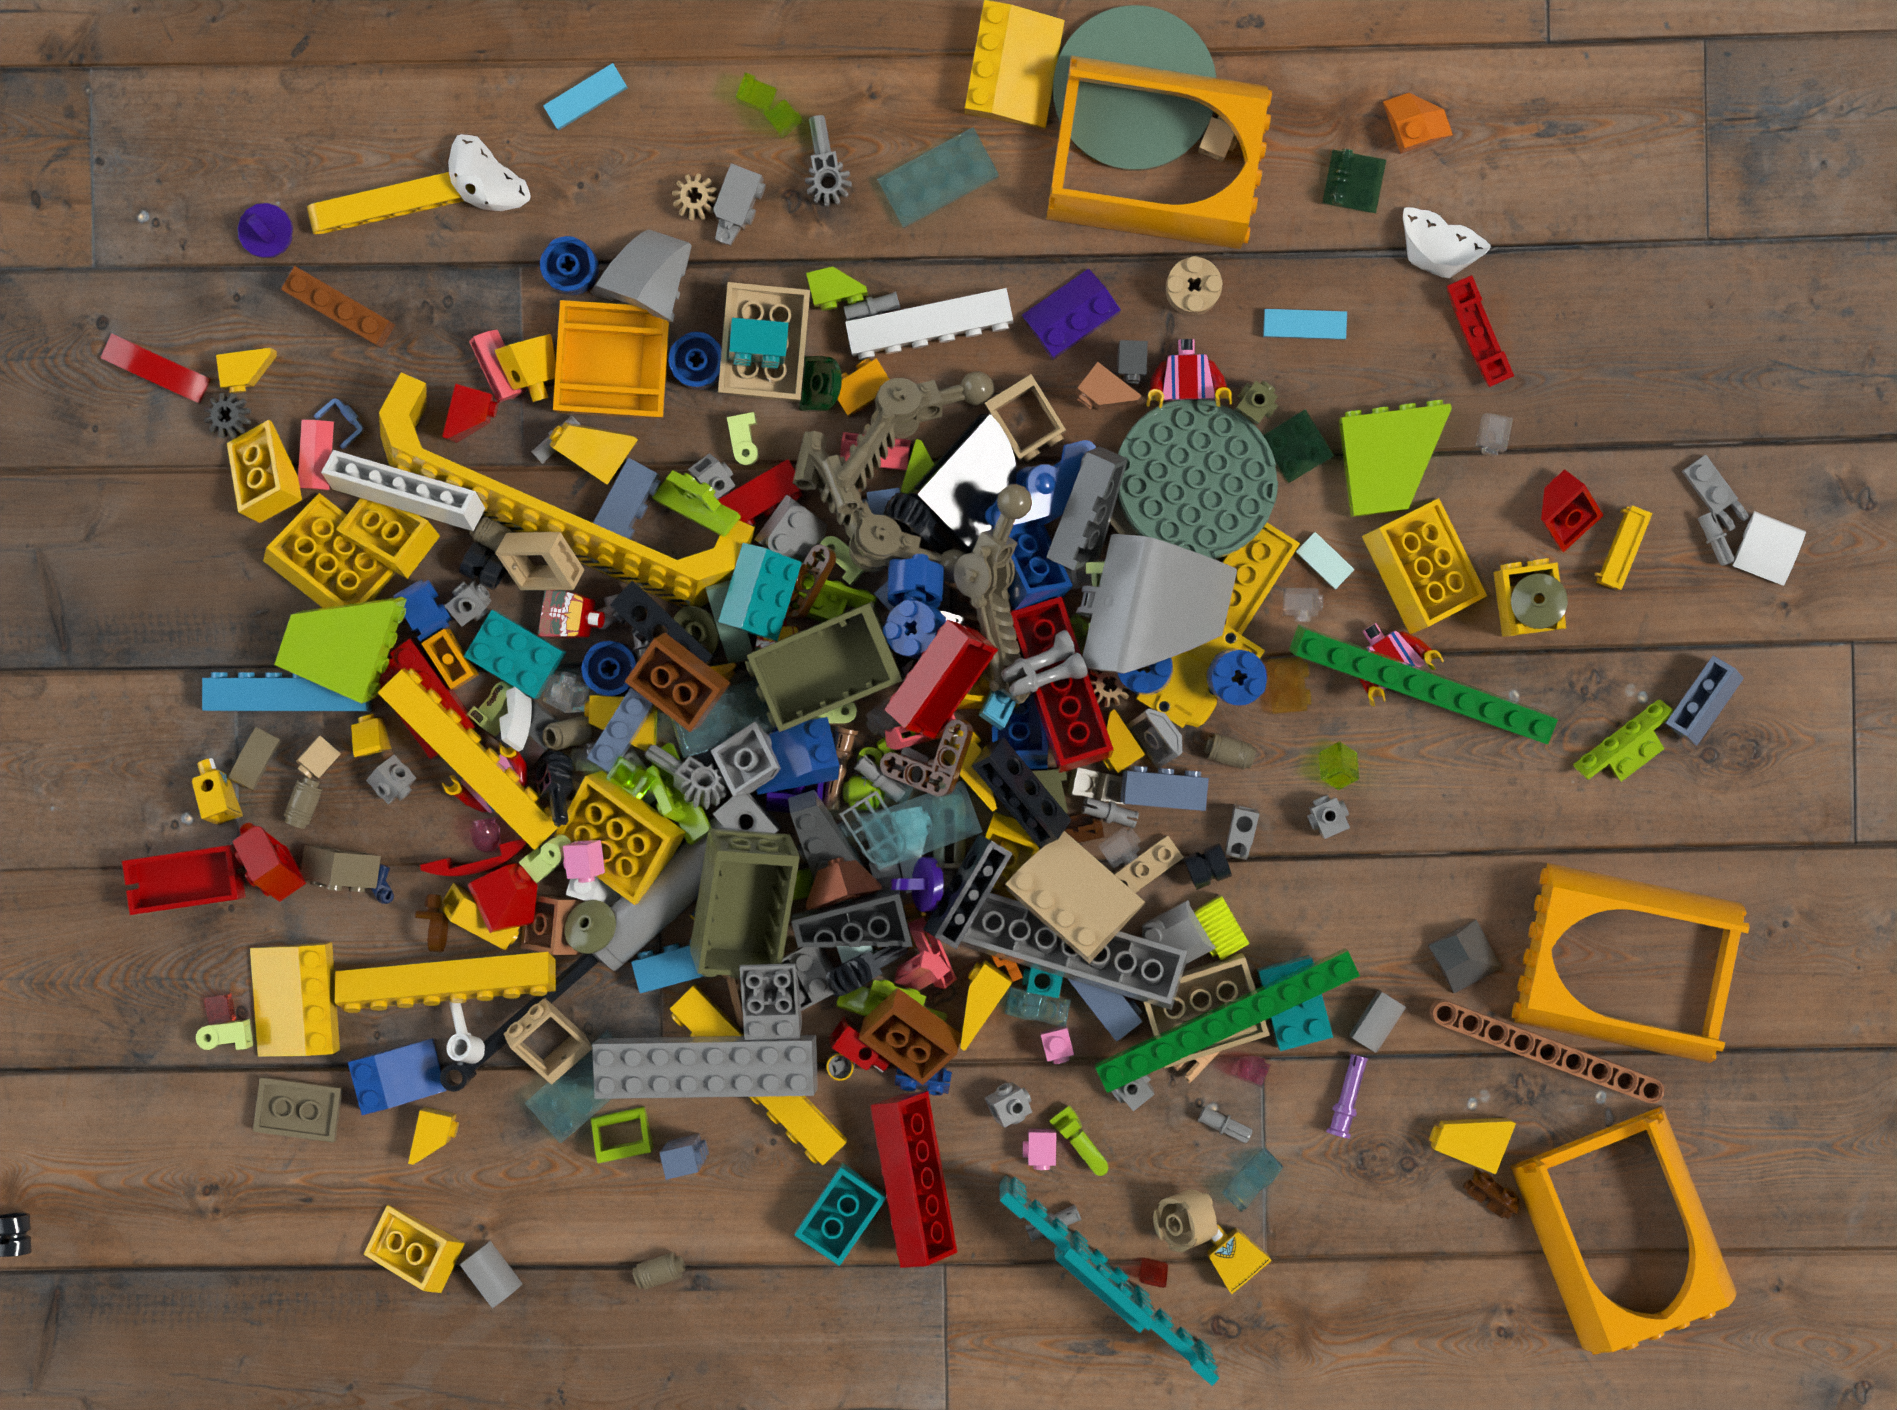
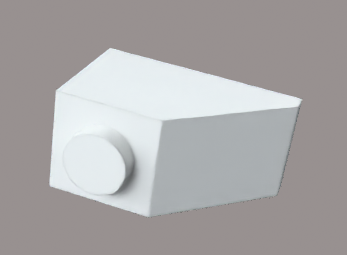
M596 876L595 881L579 883L578 878L570 879L566 892L568 896L585 901L598 900L608 906H612L622 897Z

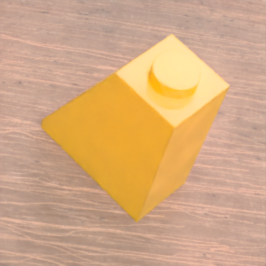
M564 422L562 426L558 425L551 433L549 439L552 441L549 445L605 484H608L638 439L629 433Z
M590 695V701H585L584 715L589 717L590 724L604 730L624 697ZM655 706L632 742V745L645 752L651 745H656L658 707Z
M452 884L442 901L441 908L450 922L503 950H506L509 944L512 945L515 942L520 927L489 933L472 894L459 885Z
M1509 1118L1440 1121L1439 1126L1433 1127L1429 1141L1432 1142L1431 1147L1438 1152L1496 1174L1516 1123Z

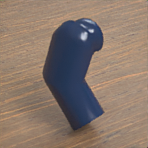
M380 864L377 887L370 889L378 902L389 904L394 899V893L386 881L390 867Z

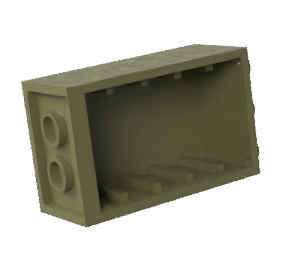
M874 601L757 649L747 655L748 661H745L747 670L751 677L756 676L759 686L756 687L761 702L766 701L770 712H767V716L773 728L777 727L779 732L903 681L905 674L895 651L890 647L883 634L884 625Z
M708 829L690 944V953L698 974L707 977L728 975L729 977L740 979V965L782 964L800 859L790 834Z

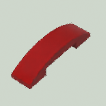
M1473 275L1447 285V292L1460 329L1487 386L1491 387L1514 377L1506 354L1499 346L1481 303L1483 299Z
M112 333L100 357L197 403H201L211 381L210 378Z
M522 838L500 844V856L454 868L451 857L422 864L420 869L430 874L442 876L475 874L507 862L525 849L528 843Z

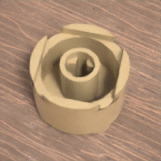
M1193 256L1181 260L1172 268L1166 281L1168 302L1177 312L1184 315H1200L1208 312L1215 305L1222 291L1223 282L1220 272L1213 263L1204 258ZM1189 281L1191 283L1195 281L1199 283V292L1197 290L1192 292L1188 290Z
M1192 1189L1182 1191L1161 1200L1158 1203L1160 1204L1158 1209L1154 1211L1153 1222L1160 1240L1165 1239L1170 1245L1168 1248L1175 1252H1183L1205 1243L1218 1233L1216 1215L1212 1206L1213 1201L1207 1193L1202 1194Z

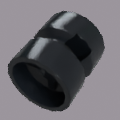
M477 542L471 545L459 568V573L473 580L479 578V583L491 590L497 588L507 571L496 553L490 554L489 548Z
M1219 843L1205 848L1202 855L1199 852H1195L1183 857L1196 890L1211 885L1212 879L1219 882L1232 877L1229 864Z
M30 1213L0 1215V1257H13L32 1253L31 1236L27 1235V1232L31 1229Z

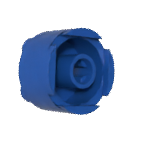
M564 236L556 238L548 244L540 258V270L547 283L557 292L565 295H579L595 285L599 273V263L595 253L586 243L575 237ZM571 260L576 265L572 267V271L568 272L564 267L568 266V261Z
M690 332L685 334L672 345L669 352V366L673 375L680 383L690 389L704 390L715 386L719 382L722 347L713 337L706 333ZM700 355L704 363L695 367L691 360L697 359V356Z
M914 554L912 559L890 560L887 590L888 603L896 607L905 600L922 602L934 608L939 607L940 601L943 598L944 566L930 561L929 556L925 554Z
M421 579L393 595L394 598L404 597L407 599L404 606L406 608L405 618L412 630H415L417 634L421 632V635L417 636L420 642L427 640L444 628H448L450 626L448 622L453 620L443 603L437 604L435 598L439 597L429 580L424 582Z
M905 600L898 604L888 615L883 627V634L894 651L913 659H920L922 653L937 635L939 628L945 624L946 618L938 609L919 601Z
M603 641L597 643L589 649L581 667L583 679L587 686L598 694L605 696L624 694L632 688L625 683V680L637 664L636 655L629 646L620 642ZM609 661L611 664L617 665V669L614 670L615 675L613 676L611 673L605 672V668L609 667Z
M1235 648L1226 649L1218 653L1208 667L1206 675L1210 691L1218 699L1232 705L1252 703L1264 693L1267 682V673L1263 662L1254 653ZM1235 671L1242 674L1238 683L1231 679V677L1235 676Z
M1168 658L1151 664L1149 666L1151 669L1149 673H1146L1144 670L1139 672V669L1127 673H1118V676L1130 691L1140 695H1153L1162 691L1169 684L1173 674L1172 658Z

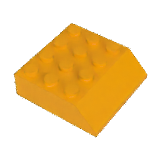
M560 300L553 411L563 414L625 418H663L669 321L655 317L647 310L634 305Z

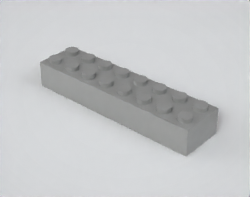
M989 893L960 943L962 947L1172 1010L1188 958L1187 951L1119 931L1089 964L1019 901Z
M800 1035V1039L745 1040V1036L599 1038L592 1044L595 1099L814 1096L818 1090L816 1035Z

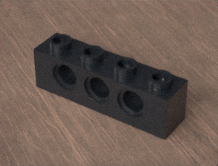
M631 581L610 604L614 609L611 614L623 625L628 622L635 629L632 631V634L642 643L646 640L651 643L655 638L654 630L658 626H665L670 637L679 644H684L688 651L708 665L715 658L634 581ZM639 607H645L647 610V618L642 622H637L634 619V612Z
M1004 737L985 746L971 766L1039 848L1060 838L1072 819Z
M979 834L944 892L941 901L937 904L938 908L933 911L923 930L957 950L1013 853Z

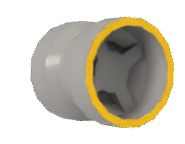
M836 1051L830 1056L826 1068L831 1078L842 1081L851 1076L855 1063Z

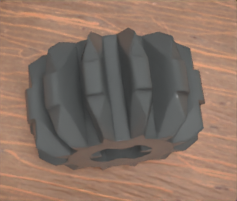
M220 393L219 401L215 398L210 399L213 408L205 407L204 411L210 413L211 416L204 418V422L213 423L209 428L211 433L218 431V437L223 439L228 433L230 438L235 439L236 430L242 434L246 432L242 424H251V420L245 418V415L251 413V409L243 408L246 404L245 399L237 400V394L231 393L229 397L225 393ZM226 410L230 412V421L225 420L226 415L224 412Z

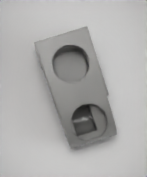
M1234 804L1225 848L1226 856L1247 860L1259 818L1258 809Z

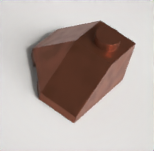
M843 857L828 861V867L818 870L806 902L807 910L817 909L848 899L859 898L881 890L882 886L858 861H844Z

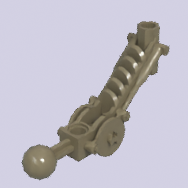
M974 371L965 375L960 385L938 390L935 380L915 384L905 378H893L886 381L877 392L875 398L876 409L871 417V426L866 424L864 436L862 434L858 435L857 447L854 444L851 445L848 460L845 461L844 457L834 455L821 462V468L837 512L847 515L854 513L855 510L861 507L857 491L859 488L862 491L865 490L867 486L866 478L869 480L873 478V468L876 470L880 468V457L884 460L887 458V447L892 450L895 446V439L913 435L918 429L920 422L942 417L943 405L962 400L971 405H983L990 400L994 393V384L990 376L981 371Z
M817 431L805 432L792 483L797 488L806 491L818 488L821 493V500L824 503L825 501L829 503V511L832 514L833 512L837 514V521L840 525L842 523L845 525V532L850 538L849 555L852 562L866 572L875 573L882 571L887 566L889 567V561L892 559H912L914 554H925L929 556L930 561L944 566V581L956 584L954 581V567L958 559L966 554L963 551L950 549L943 554L919 548L921 537L901 532L899 525L888 516L874 515L867 501L862 502L859 491L857 493L861 501L860 508L855 510L854 513L847 515L837 512L821 468V462L829 457L825 451L828 438L823 433Z
M1010 484L998 494L997 505L1001 514L995 528L981 532L973 552L965 554L958 559L954 567V581L964 595L971 597V605L976 608L977 620L980 623V633L999 649L980 676L990 683L989 687L992 691L1000 690L1017 704H1020L1032 692L1012 696L1009 687L1014 682L1026 677V675L1013 681L1005 682L1002 679L1001 672L1013 664L1015 660L1021 658L1019 645L1016 641V631L1013 627V618L1009 612L1011 610L1008 601L1010 594L1007 588L1010 587L1015 577V565L1011 557L1017 546V542L1010 538L1009 535L1016 519H1021L1031 510L1032 498L1030 492L1024 486Z

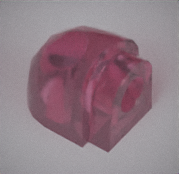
M495 818L472 821L473 828L469 830L475 848L487 853L495 851L501 842L499 825L495 823Z
M1254 1055L1244 1056L1235 1063L1230 1074L1262 1088L1271 1065L1265 1063L1266 1059Z

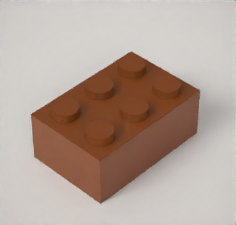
M666 633L653 639L625 680V683L689 732L702 725L730 685L728 680Z
M898 987L864 1018L859 1035V1040L922 1085L957 1055L961 1038L960 1032Z

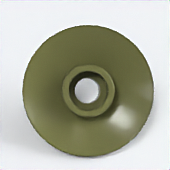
M1533 574L1523 578L1515 586L1511 596V607L1515 617L1525 626L1534 629H1544L1555 625L1564 616L1568 604L1567 593L1563 585L1556 578L1546 574ZM1542 595L1545 600L1543 603L1538 604L1534 601V597Z
M686 606L680 609L674 619L713 654L719 643V632L713 617L706 610L698 606Z
M588 900L577 905L570 912L565 923V937L568 944L574 950L583 954L596 953L605 948L612 940L616 930V917L613 910L607 904L598 900ZM589 920L588 926L584 928V924Z

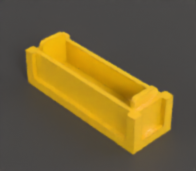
M1633 505L1626 507V509H1621L1620 512L1624 516L1601 572H1597L1594 575L1598 577L1596 583L1615 591L1622 590L1653 514Z

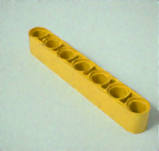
M449 172L313 203L307 206L313 234H325L464 202V200L451 183ZM466 184V190L470 194H474L476 191L473 184Z

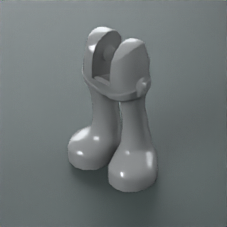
M1063 630L1056 634L1054 646L1051 649L1030 658L1015 660L1013 664L1001 672V676L1005 682H1010L1026 675V677L1014 682L1009 687L1011 695L1018 696L1035 692L1039 687L1061 679H1081L1086 677L1087 667L1082 656L1079 653L1074 654L1073 641L1069 633ZM1066 660L1064 663L1038 674L1035 672L1045 666Z

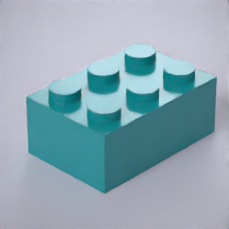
M732 318L728 360H734V365L750 366L751 362L762 363V368L778 369L779 364L784 365L786 358L789 322Z
M743 543L718 622L756 636L778 641L802 562L767 548Z
M491 610L464 657L532 698L539 699L567 652L543 637H539L538 634L501 612Z
M1310 955L1257 968L1261 987L1314 963L1313 958ZM1322 994L1269 1018L1279 1051L1333 1038Z
M842 1162L796 1229L794 1235L840 1266L885 1201L887 1193Z

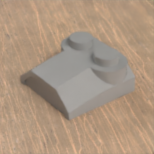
M786 495L755 540L767 549L800 561L803 564L812 547L820 545L824 539L828 525Z
M1147 709L1126 724L1130 733L1157 769L1182 754V735L1165 713Z
M756 721L711 750L735 798L751 793L773 779L781 769L771 747L770 736L763 731L761 725Z
M1188 900L1146 921L1142 925L1143 939L1187 951L1188 958L1186 964L1216 948L1190 907Z

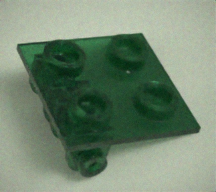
M1333 149L1322 204L1376 214L1386 159L1355 154L1350 149H1342V151Z
M1306 409L1263 435L1272 450L1275 462L1288 483L1334 456Z

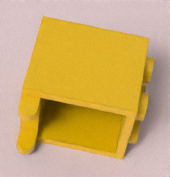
M1549 558L1528 561L1527 567H1522L1521 562L1500 565L1501 570L1493 572L1502 637L1566 628L1565 614L1559 622L1551 627L1544 629L1530 628L1515 617L1511 607V596L1515 586H1510L1509 575L1535 572V574L1550 575L1560 582L1558 562L1549 563ZM1542 595L1534 597V601L1538 604L1543 603L1545 600Z

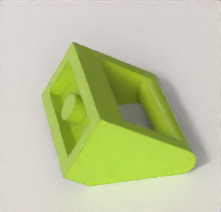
M645 1107L591 1118L597 1163L650 1153L654 1149ZM640 1119L643 1140L604 1148L600 1127Z

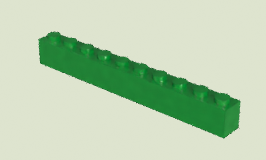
M1298 624L1289 651L1296 656L1547 745L1558 721L1557 718L1547 712Z
M1344 948L1095 1063V1068L1106 1092L1109 1093L1359 977L1360 974L1349 951Z

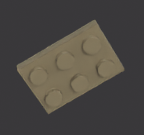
M262 1076L259 1080L253 1132L335 1142L343 1087Z

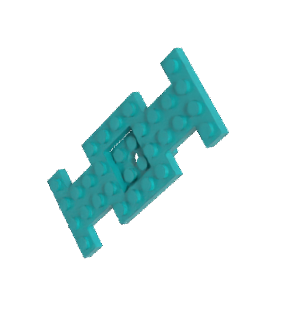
M1006 1175L1000 1181V1201L1020 1219L1024 1217L1057 1246L1054 1249L1056 1261L1136 1331L1140 1333L1144 1328L1148 1331L1151 1328L1187 1359L1191 1368L1211 1386L1218 1381L1220 1377L1217 1371L1218 1366L1215 1364L1216 1360L1213 1358L1214 1354L1211 1352L1212 1348L1204 1340L1199 1338L1196 1341L1192 1334L1183 1326L1179 1328L1174 1326V1323L1171 1321L1172 1317L1162 1308L1156 1310L1151 1304L1150 1294L1139 1284L1134 1287L1128 1281L1129 1275L1118 1266L1115 1269L1107 1263L1109 1258L1098 1248L1093 1251L1087 1244L1088 1240L1079 1231L1076 1230L1073 1233L1058 1217H1055L1053 1220L1046 1212L1048 1209L1039 1200L1031 1201L1027 1197L1026 1185L1015 1176L1011 1179Z

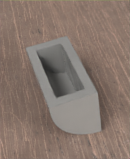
M1378 990L1349 1035L1377 1053L1406 1007L1381 990Z
M491 1241L487 1242L460 1264L492 1309L523 1284Z

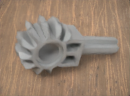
M816 115L809 119L815 155H811L813 168L810 167L808 171L813 177L805 178V183L813 185L807 189L808 195L816 193L814 202L818 203L824 198V205L828 207L832 198L836 205L840 204L839 194L842 197H848V192L843 188L852 187V182L845 180L850 176V172L848 170L841 172L843 163H838L836 151L831 152L825 117L823 115ZM826 177H833L836 180L834 187L829 189L822 187L821 182Z
M651 745L647 749L645 757L674 776L673 787L685 795L686 803L694 801L693 805L695 808L701 804L707 810L710 803L717 806L720 803V799H724L727 783L720 769L714 770L713 763L708 767H704L702 762H698L690 756L683 763L656 745Z

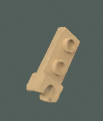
M1167 835L1113 874L1122 880L1134 893H1137L1145 885L1183 859V856Z

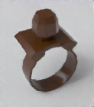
M428 894L424 907H427V910L416 911L415 918L430 919L427 939L428 950L430 952L442 953L447 943L448 918L444 912H439V908H442L441 895Z

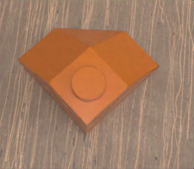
M1411 93L1383 101L1400 154L1453 136L1444 109Z

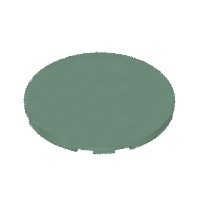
M1140 5L1121 6L1092 17L1081 25L1069 38L1061 51L1055 67L1053 100L1061 124L1071 55L1217 77L1212 57L1205 43L1186 22L1167 11L1155 7ZM1079 81L1070 139L1085 155L1111 168L1125 171L1149 170L1169 164L1194 146L1206 130L1213 111L1196 101L1183 97Z
M1207 399L1175 400L1163 404L1162 408H1159V406L1140 418L1132 427L1118 452V455L1127 458L1128 461L1117 498L1124 516L1137 534L1155 538L1212 559L1234 553L1253 540L1267 523L1276 502L1278 492L1276 462L1268 442L1249 419L1238 411L1221 404L1220 407H1217L1216 401Z

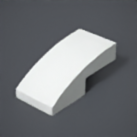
M513 687L506 691L508 714L499 719L502 741L519 752L523 750L529 733L532 703L530 697L516 687Z

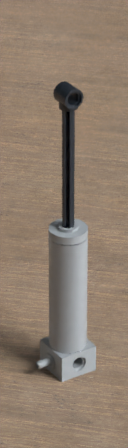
M752 792L736 798H730L713 813L714 816L708 821L712 829L776 833L782 828ZM744 814H749L753 817L754 824L751 828L743 825L742 816ZM708 835L693 845L688 844L687 841L682 843L638 904H632L623 896L610 907L616 917V930L609 944L596 953L580 956L556 978V991L547 992L544 996H535L483 1041L485 1051L483 1058L479 1062L470 1064L454 1061L445 1067L440 1075L442 1086L451 1092L463 1089L477 1075L475 1070L507 1043L504 1033L510 1025L519 1021L528 1013L533 1005L538 1004L544 998L552 1004L599 962L606 964L613 971L618 970L698 899ZM451 1070H458L461 1073V1083H455L451 1080Z

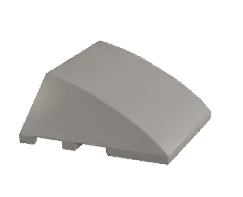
M648 229L635 237L614 258L601 278L590 290V293L610 301L616 299L647 310L655 317L673 322L675 314L672 311L675 299H679L680 296L678 291L680 278L685 275L692 245L689 242Z

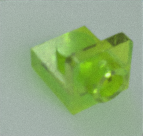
M1075 613L1069 619L1074 634L1080 640L1083 636L1087 639L1089 624ZM1086 642L1079 648L1081 655L1084 652Z

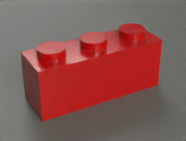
M787 459L718 499V501L722 505L738 512L741 516L739 521L753 526L756 524L754 519L763 514L766 518L771 516L786 495L797 501L803 497L802 491L804 490L797 488L792 483L795 469L790 460Z

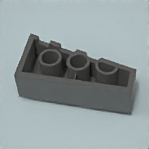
M1100 446L1084 454L1079 474L1048 551L1047 559L1075 571L1085 566L1086 562H1093L1100 558L1128 461L1127 458Z
M815 790L788 798L790 814L814 880L818 870L828 867V861L841 857L844 858V861H858L872 875L869 868L860 859L858 852L847 840L842 829L835 823L833 816Z
M888 890L827 907L792 914L791 917L798 947H912V939L899 890Z

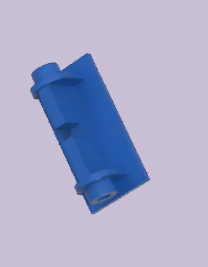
M897 1067L896 1074L900 1075H896L895 1086H900V1089L910 1092L916 1091V1089L926 1090L930 1095L934 1096L949 1093L950 1083L945 1082L951 1081L952 1072L947 1071V1068H941L922 1085Z

